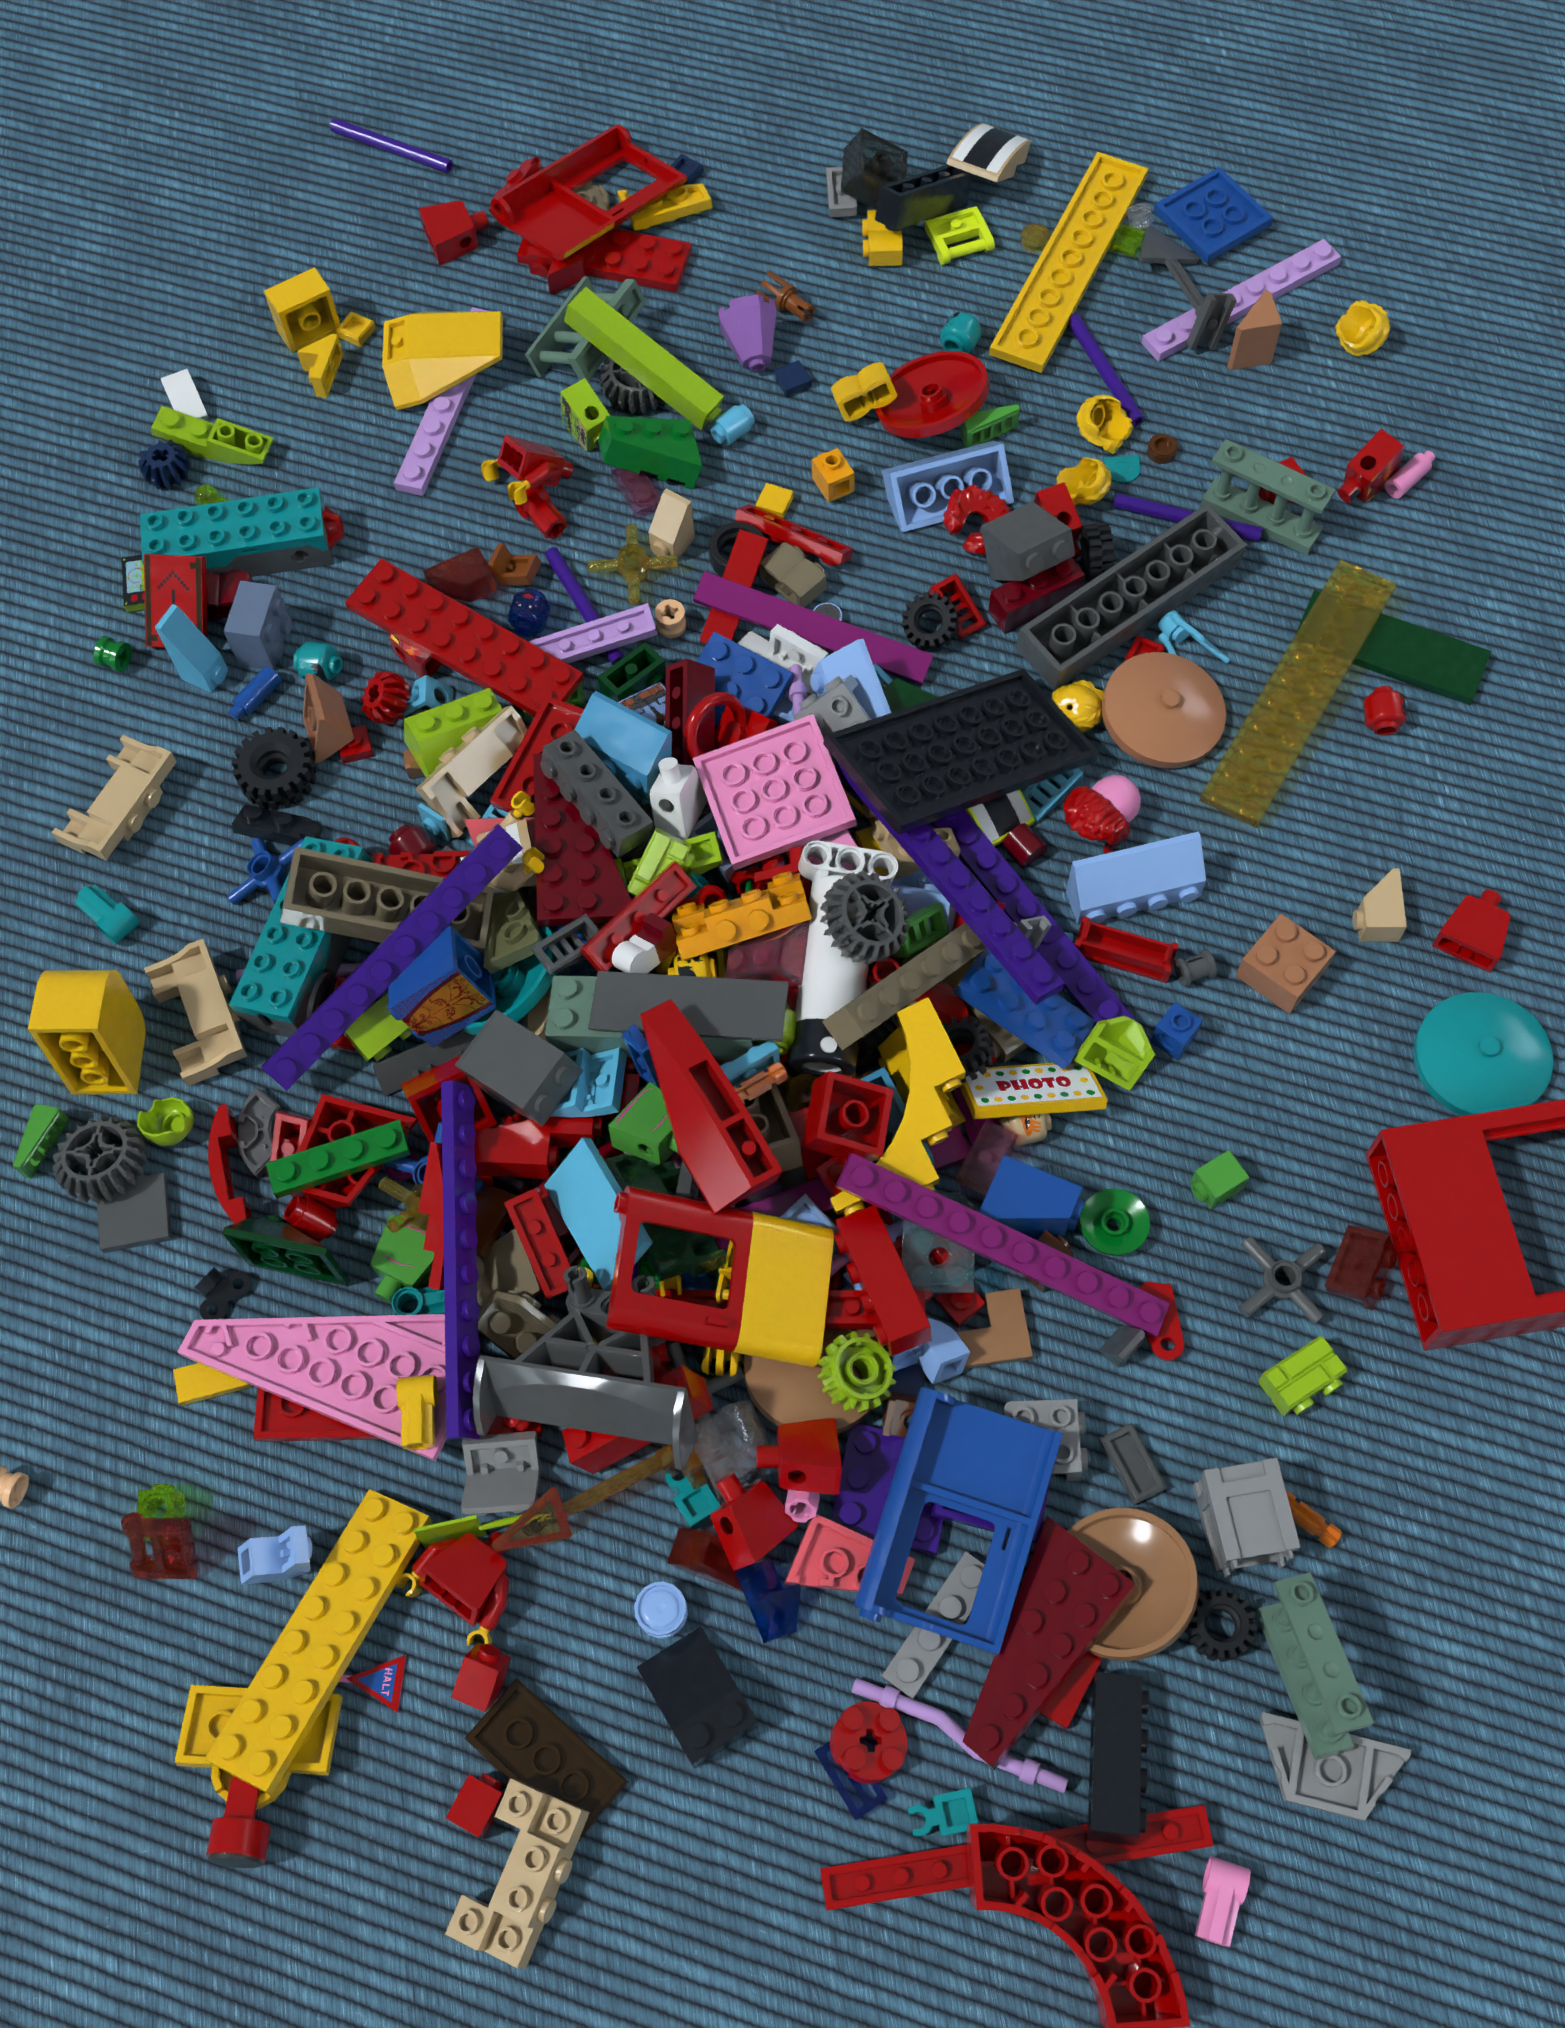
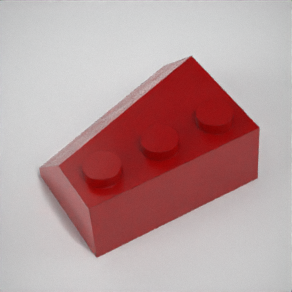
M322 1094L298 1152L399 1119L407 1136L418 1122V1119ZM383 1164L290 1195L292 1198L296 1195L302 1198L308 1196L330 1209L348 1207L363 1191Z

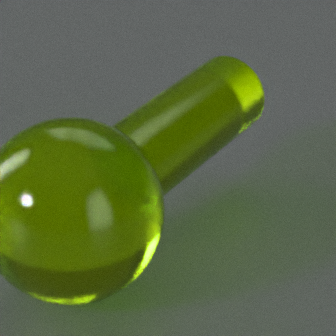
M207 484L199 486L194 493V498L198 505L230 501L219 496L216 489Z

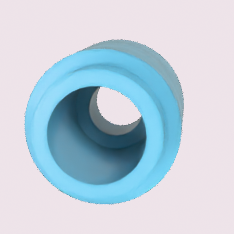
M744 404L734 405L714 420L710 431L717 443H723L728 446L749 432L755 420L747 406Z

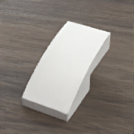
M188 369L160 378L174 410L202 420L209 419Z

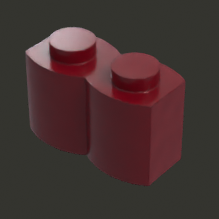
M232 570L221 575L206 572L207 621L219 620L224 617L228 618L240 580L254 582L249 572Z

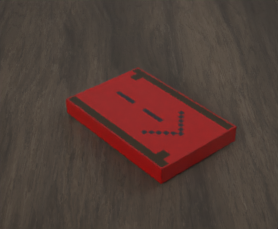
M144 554L146 647L165 648L155 626L172 604L177 605L207 638L206 557Z

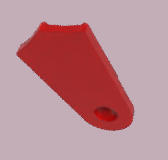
M1146 1281L1139 1289L1170 1303L1158 1336L1152 1337L1146 1333L1145 1336L1156 1357L1164 1361L1176 1360L1183 1353L1184 1340L1171 1284ZM1164 1341L1171 1342L1174 1348L1170 1351L1164 1350L1161 1347V1343Z

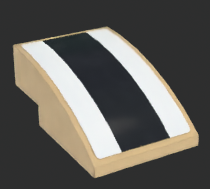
M980 123L960 140L950 154L946 164L991 181L999 182L1013 177L1016 166L1025 163L1032 140Z

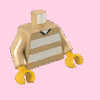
M519 791L513 796L511 806L515 810H510L499 824L523 849L500 871L487 887L514 892L520 887L536 886V873H541L544 869V863L541 861L544 859V854L532 846L527 821L522 817L523 815L530 816L535 811L534 804L530 802V796L523 791ZM490 831L485 832V833H482V834H479V835L477 836V838H476V839H477V844H478Z

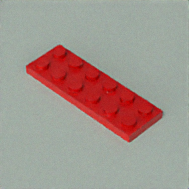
M613 228L574 254L584 256L587 276L624 282L625 279H635L637 285L677 292L692 252V246L689 242ZM524 238L516 255L518 263L528 264L527 251L530 245H535Z

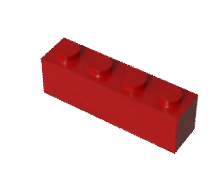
M872 1205L836 1219L837 1233L833 1235L834 1243L839 1254L846 1253L850 1263L846 1264V1269L852 1284H860L863 1294L859 1295L866 1315L873 1314L877 1325L873 1326V1330L879 1345H887L892 1357L932 1341L931 1325L877 1207Z
M682 1365L655 1380V1383L687 1388L694 1420L714 1410L705 1379ZM566 1428L562 1431L570 1463L592 1474L652 1443L650 1441L573 1428Z

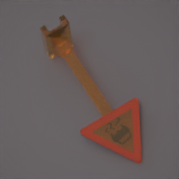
M666 1444V1446L655 1451V1455L574 1496L563 1504L556 1487L550 1488L492 1543L494 1551L498 1552L570 1538L572 1532L567 1520L569 1516L603 1501L660 1470L666 1471L674 1467L672 1445ZM693 1449L682 1472L695 1490L706 1484L707 1480L701 1471L704 1468L703 1464Z

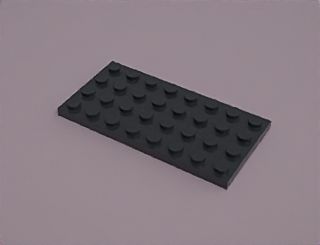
M1025 669L827 734L823 745L897 834L1096 761L1100 753Z

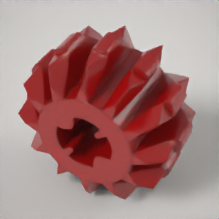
M377 671L374 678L369 677L368 686L363 688L365 693L361 698V701L364 703L362 712L366 713L367 718L372 719L376 723L395 725L398 718L404 717L405 708H409L407 703L412 696L408 693L410 684L405 682V678L400 677L399 674L394 672Z

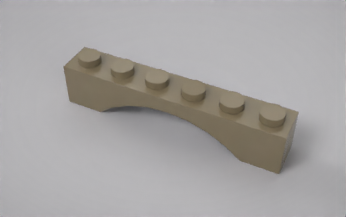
M965 922L822 1022L841 1050H843L987 947Z

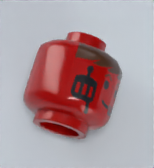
M1390 686L1375 688L1373 693L1368 695L1363 701L1366 727L1374 731L1376 735L1397 733L1400 727L1407 721L1404 695L1394 691Z

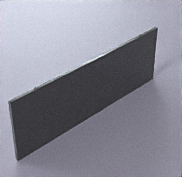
M598 971L588 1029L625 1032L630 1026L635 1024L639 1031L644 1033L640 1014L672 999L700 1037L782 1041L789 982Z

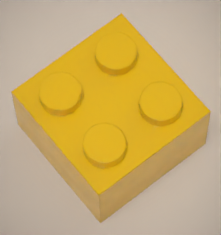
M315 267L264 290L276 329L291 353L330 334L336 333L335 330L340 325L332 294Z

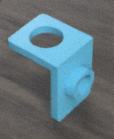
M428 675L410 684L408 693L412 696L407 703L409 708L404 710V717L424 705L431 708L443 705L436 700L434 696L435 689H439L444 694L445 704L453 701V688Z
M420 803L417 808L424 829L430 834L438 835L449 842L452 837L450 836L445 818Z

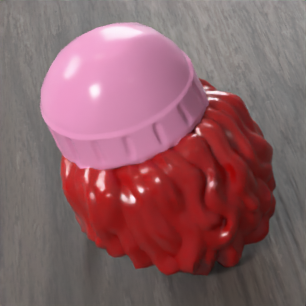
M1110 775L1099 780L1092 788L1080 786L1073 789L1064 800L1063 810L1065 822L1071 823L1070 829L1072 831H1077L1082 838H1087L1091 841H1107L1103 848V852L1106 854L1111 853L1115 847L1127 839L1130 833L1129 823L1137 816L1140 810L1141 796L1139 789L1130 779L1122 775Z

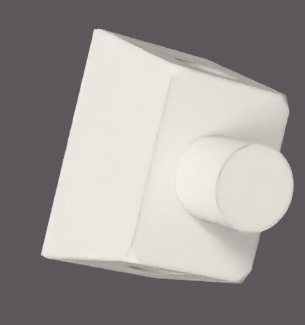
M673 757L664 758L658 763L660 773L649 794L655 828L685 840L688 839L708 800L694 766L679 765L677 759Z

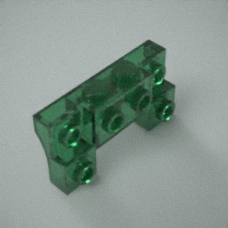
M621 1154L605 1160L622 1191H624L626 1186H632L669 1194L667 1190L678 1185L681 1167L676 1169L672 1161V1154L663 1164L659 1165L634 1155ZM642 1223L653 1242L643 1254L645 1261H650L660 1282L686 1272H690L692 1277H696L726 1265V1252L724 1248L720 1250L717 1248L713 1236L698 1233L686 1235L684 1230Z

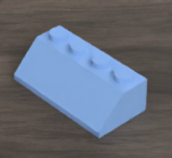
M990 441L882 470L887 499L901 532L943 522L944 512L947 510L949 498L954 490L960 489L962 491L974 484L978 488L985 489V491H992L993 495H999L1000 499L1006 501V505L1014 503L1004 444L1000 442Z
M858 639L818 662L810 676L812 690L817 693L818 697L826 692L824 686L837 676H840L843 680L851 674L858 683L852 693L871 720L891 713L864 639Z
M1199 831L1073 861L1066 894L1077 925H1081L1083 916L1089 918V921L1099 924L1107 918L1115 916L1129 917L1140 910L1148 908L1158 910L1169 903L1177 901L1191 902L1201 896L1206 883V875Z

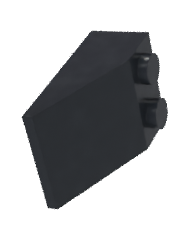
M701 1626L637 1666L638 1671L694 1769L759 1727L757 1719Z

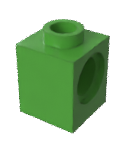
M1230 1150L1195 1170L1190 1181L1192 1184L1191 1190L1197 1200L1201 1203L1205 1202L1211 1210L1243 1190L1250 1177Z

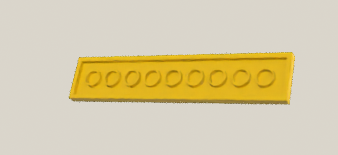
M1100 152L1096 153L989 349L990 356L1039 373L1043 372L1068 325L1070 316L1076 311L1145 182L1149 168Z

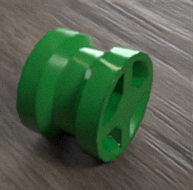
M102 636L94 648V662L103 667L109 665L112 670L122 672L130 663L132 649L130 644L120 641L116 643L113 638Z

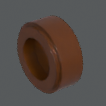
M1167 434L1153 436L1148 443V457L1158 464H1167L1173 461L1177 453V441Z

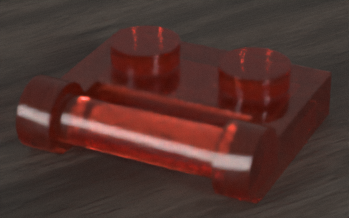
M137 1512L129 1513L122 1518V1531L124 1535L128 1536L132 1555L130 1569L135 1578L196 1579L199 1566L190 1519L144 1518L142 1514ZM144 1537L151 1538L155 1560H152L151 1556L147 1555Z

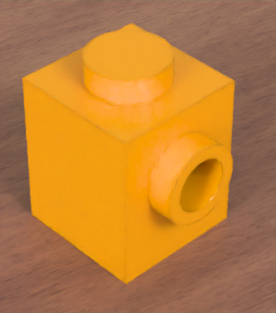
M838 448L829 452H823L812 459V479L828 503L854 492L855 473Z

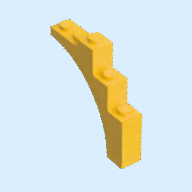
M929 997L897 1012V1021L906 1042L910 1064V1092L903 1119L893 1141L876 1164L925 1188L936 1191L934 1185L939 1183V1177L923 1144L928 1142L930 1146L936 1145L949 1138L947 1132L952 1130V1123L936 1091L942 1090L944 1094L962 1085L960 1080L965 1078L966 1071ZM845 1191L830 1198L837 1216L842 1213L846 1216L865 1209L863 1203L866 1201Z

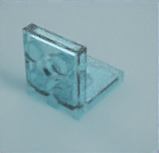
M938 1193L976 1211V1208L964 1193ZM903 1219L902 1264L914 1290H925V1293H974L975 1253ZM936 1247L945 1248L948 1252L946 1261L940 1265H934L929 1262V1253Z

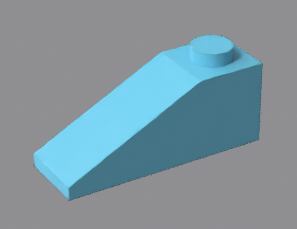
M172 604L157 623L155 629L181 679L212 693L217 685L224 681L228 672L221 653L177 605Z

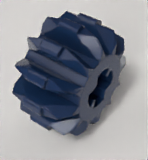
M159 439L156 445L148 444V450L140 451L141 459L138 461V466L143 478L149 485L153 484L158 490L164 485L169 490L173 484L181 486V479L189 478L190 460L184 448L180 444L176 445L171 439L165 444Z

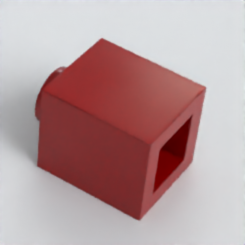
M477 1643L464 1656L451 1698L486 1712L499 1697L512 1657L501 1653V1650L493 1645Z
M483 1772L479 1779L469 1774L446 1819L475 1836L485 1839L496 1819L494 1816L504 1793L499 1791L502 1783Z

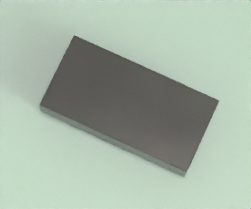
M1132 1423L1099 1439V1443L1133 1506L1166 1491L1167 1486Z

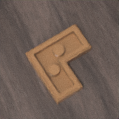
M1020 1288L985 1293L984 1298L990 1327L956 1332L970 1351L964 1369L1032 1360L1033 1355Z

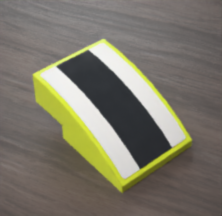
M1021 790L965 810L994 846L1002 843L1009 832L1022 823L1031 826L1035 821Z

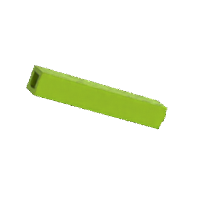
M585 287L568 304L564 318L566 324L687 420H691V423L702 430L708 422L713 424L714 420L721 415L722 409L720 405L724 398L722 394L590 289Z

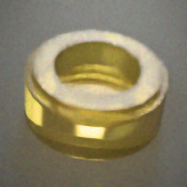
M1029 224L1021 232V245L1024 249L1031 252L1042 251L1049 240V231L1041 224Z

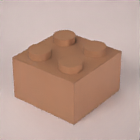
M1280 914L1244 956L1236 977L1290 1014L1328 969L1336 951L1283 914Z

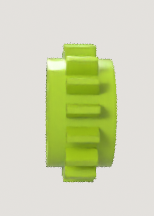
M852 1331L846 1335V1338L843 1335L838 1336L833 1340L834 1344L831 1343L823 1349L827 1356L822 1357L818 1361V1364L822 1366L821 1373L817 1375L824 1385L822 1391L830 1395L833 1405L836 1403L844 1405V1411L846 1412L856 1407L858 1413H863L868 1408L873 1410L881 1405V1401L891 1396L888 1388L896 1384V1380L892 1378L896 1366L892 1365L891 1354L880 1346L878 1341L870 1339L869 1333L858 1337L856 1331ZM853 1365L860 1370L861 1379L857 1378L853 1373Z

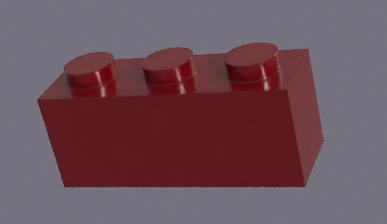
M1071 557L1024 581H1010L991 591L988 613L1001 631L1006 634L1032 621L1083 587L1085 574Z

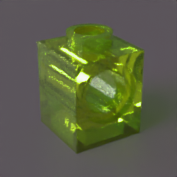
M154 1484L151 1490H139L135 1535L144 1541L182 1540L186 1496L174 1489V1485ZM167 1503L166 1514L162 1518L155 1520L154 1513L157 1507Z

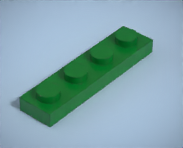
M399 1119L268 1162L266 1166L273 1194L278 1199L409 1156L411 1153L403 1124Z

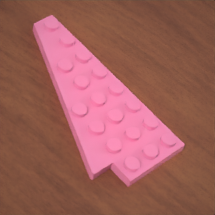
M445 1314L194 1320L178 1350V1353L183 1357L401 1447V1410H399L397 1403L398 1377L435 1374L439 1390L438 1406L434 1407L435 1447L428 1448L427 1450H406L436 1462L446 1441Z

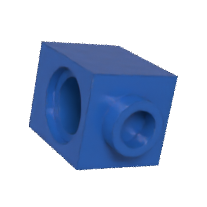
M1174 1002L1157 1024L1151 1043L1179 1061L1197 1037L1203 1020Z

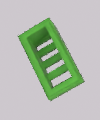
M1019 404L977 411L971 418L961 424L960 434L964 447L982 444L1018 428Z
M941 903L931 904L910 914L909 918L905 920L911 926L909 931L905 933L907 939L904 944L899 946L898 952L892 956L889 955V957L907 958L949 934ZM928 917H930V920H931L932 929H933L932 932H931V929H930Z
M40 1104L33 1106L13 1163V1167L24 1178L31 1179L67 1126L69 1118L60 1108Z

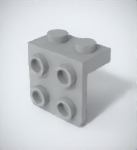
M851 674L843 680L840 676L831 680L824 686L826 692L819 697L815 693L808 696L799 703L801 710L793 717L794 720H798L814 714L823 739H825L827 734L871 720L852 693L858 683ZM829 752L834 766H836L839 763Z
M1077 1399L1007 1402L1004 1407L1005 1416L1063 1433L1051 1475L1066 1474V1482L1081 1481L1082 1470H1088L1087 1448H1080V1434H1086L1085 1413L1078 1412Z
M536 1431L480 1435L478 1440H463L462 1447L467 1475L461 1503L463 1514L484 1516L497 1512L521 1513L528 1510L537 1501L541 1466Z

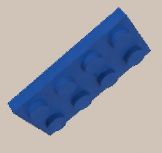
M988 948L978 955L953 991L958 997L1064 1070L1070 1064L1096 1020L1058 994L1035 1005Z

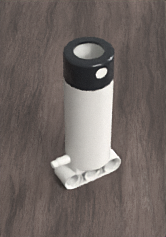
M819 840L809 842L803 849L798 863V870L805 879L812 881L809 902L812 919L808 920L806 925L795 1012L797 1013L795 1038L790 1046L788 1059L790 1067L799 1073L819 1078L828 1071L849 1077L856 1072L860 1039L841 1050L822 1021L866 991L869 964H865L863 960L853 962L851 954L841 956L842 948L840 946L831 947L834 939L832 935H823L825 930L828 929V925L820 922L821 917L826 914L820 907L822 903L827 901L824 895L831 889L833 883L843 879L849 873L857 874L860 871L866 870L869 876L872 873H876L873 868L880 867L888 874L887 876L879 875L880 882L884 879H890V887L898 871V862L890 853ZM815 856L819 858L823 864H812L808 860V857ZM841 863H851L855 870H846L842 867ZM870 911L867 912L865 918L861 921V924L866 920V917L870 914Z

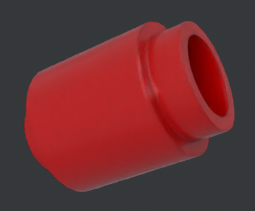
M296 1195L293 1197L283 1215V1219L289 1222L290 1226L318 1242L324 1238H330L338 1226L336 1212L308 1196L302 1198Z

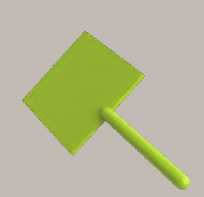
M550 1509L534 1511L524 1521L538 1513L539 1515L536 1516V1519L542 1518L544 1513L550 1512ZM523 1514L481 1523L477 1515L414 1528V1533L427 1549L431 1543L453 1537L459 1539L465 1533H472L477 1538L487 1536L486 1530L511 1525Z

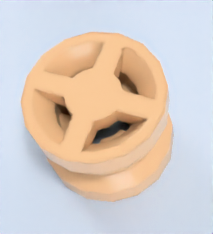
M672 599L664 600L656 606L655 618L659 634L671 639L681 636L687 626L684 606L677 600Z
M0 1465V1501L3 1506L14 1509L21 1503L27 1492L29 1477L21 1472L10 1473L7 1467Z

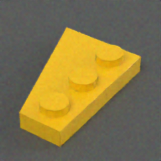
M703 183L681 185L630 217L629 221L634 231L645 230L651 226L672 222L678 218L699 214L702 211L712 209V200ZM627 190L617 191L620 203L633 195H627Z

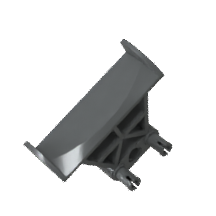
M572 1266L564 1272L563 1277L569 1292L566 1299L569 1314L515 1360L480 1355L473 1389V1415L478 1435L486 1436L496 1416L672 1445L675 1468L679 1470L685 1469L698 1438L687 1388L655 1383L652 1346L661 1345L667 1340L607 1329L606 1323L611 1291L590 1288L587 1272L584 1267L581 1266L578 1271V1266ZM645 1275L638 1276L631 1282V1287L635 1292L657 1296L654 1279L651 1276L647 1277L648 1286ZM592 1338H599L604 1340H602L601 1342H599L598 1345L595 1346Z

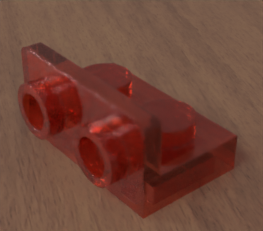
M1348 1225L1326 1280V1290L1330 1293L1361 1300L1366 1309L1373 1310L1376 1301L1381 1300L1385 1293L1387 1272L1389 1269L1394 1268L1397 1260V1250L1389 1234Z

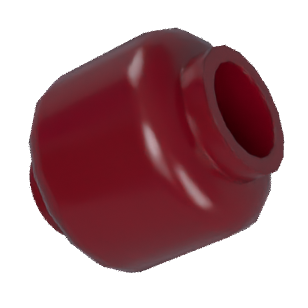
M405 824L389 837L391 843L388 851L391 855H400L401 852L433 854L436 851V844L419 825L409 826Z

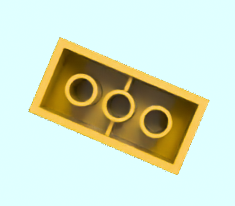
M117 970L44 971L37 982L28 1031L71 1095L138 1094L146 1029L142 1011L121 974Z

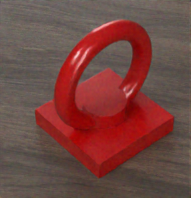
M715 692L704 697L691 711L685 725L684 743L687 753L691 758L705 754L698 746L697 731L704 715L717 705H726V708L715 730L714 750L776 728L778 722L743 706L741 701L731 693Z

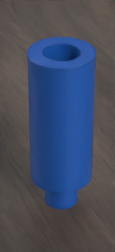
M265 666L232 700L234 706L228 711V714L236 721L243 714L249 716L282 683L281 677L273 669Z

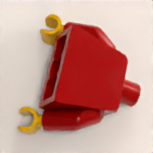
M506 434L498 459L485 460L481 464L482 475L486 481H493L500 477L499 467H503L516 479L520 480L511 482L508 485L509 500H515L516 505L524 504L527 501V489L533 490L540 484L556 487L559 484L560 478L569 479L573 472L572 462L565 461V458L551 447Z
M493 1532L484 1543L472 1533H465L459 1539L453 1537L431 1543L413 1564V1572L411 1574H402L396 1584L397 1587L402 1588L411 1579L412 1588L406 1593V1597L413 1598L418 1596L423 1587L471 1626L474 1627L478 1622L480 1625L479 1629L467 1636L466 1642L468 1647L472 1645L477 1634L483 1636L484 1644L491 1645L492 1638L489 1632L490 1630H495L507 1606L510 1581L506 1576L508 1563L501 1555L509 1548V1543L492 1546V1543L502 1535L498 1532Z

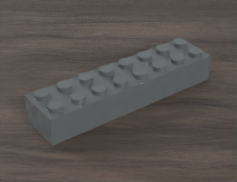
M1207 503L1021 627L1016 649L1055 691L1160 620L1168 612L1173 611L1239 566L1247 544Z

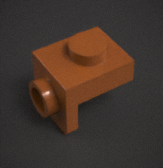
M500 543L497 545L488 565L500 585H531L541 565V561L537 554L511 555L506 545Z

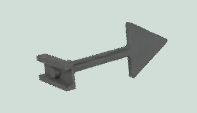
M1148 224L1145 229L1139 262L1165 264L1194 307L1197 318L1186 342L1190 350H1196L1197 345H1207L1210 350H1215L1236 304V298L1231 293H1207L1205 299H1203L1181 266V264H1198L1200 258Z

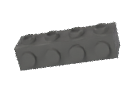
M576 730L543 746L540 763L543 773L547 778H552L560 787L561 794L565 800L575 805L579 810L582 820L595 829L599 834L602 844L607 849H611L617 857H620L650 839L653 821Z

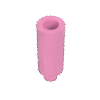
M1426 451L1424 454L1417 453L1385 482L1386 492L1393 498H1401L1432 469V462L1435 460L1434 453Z

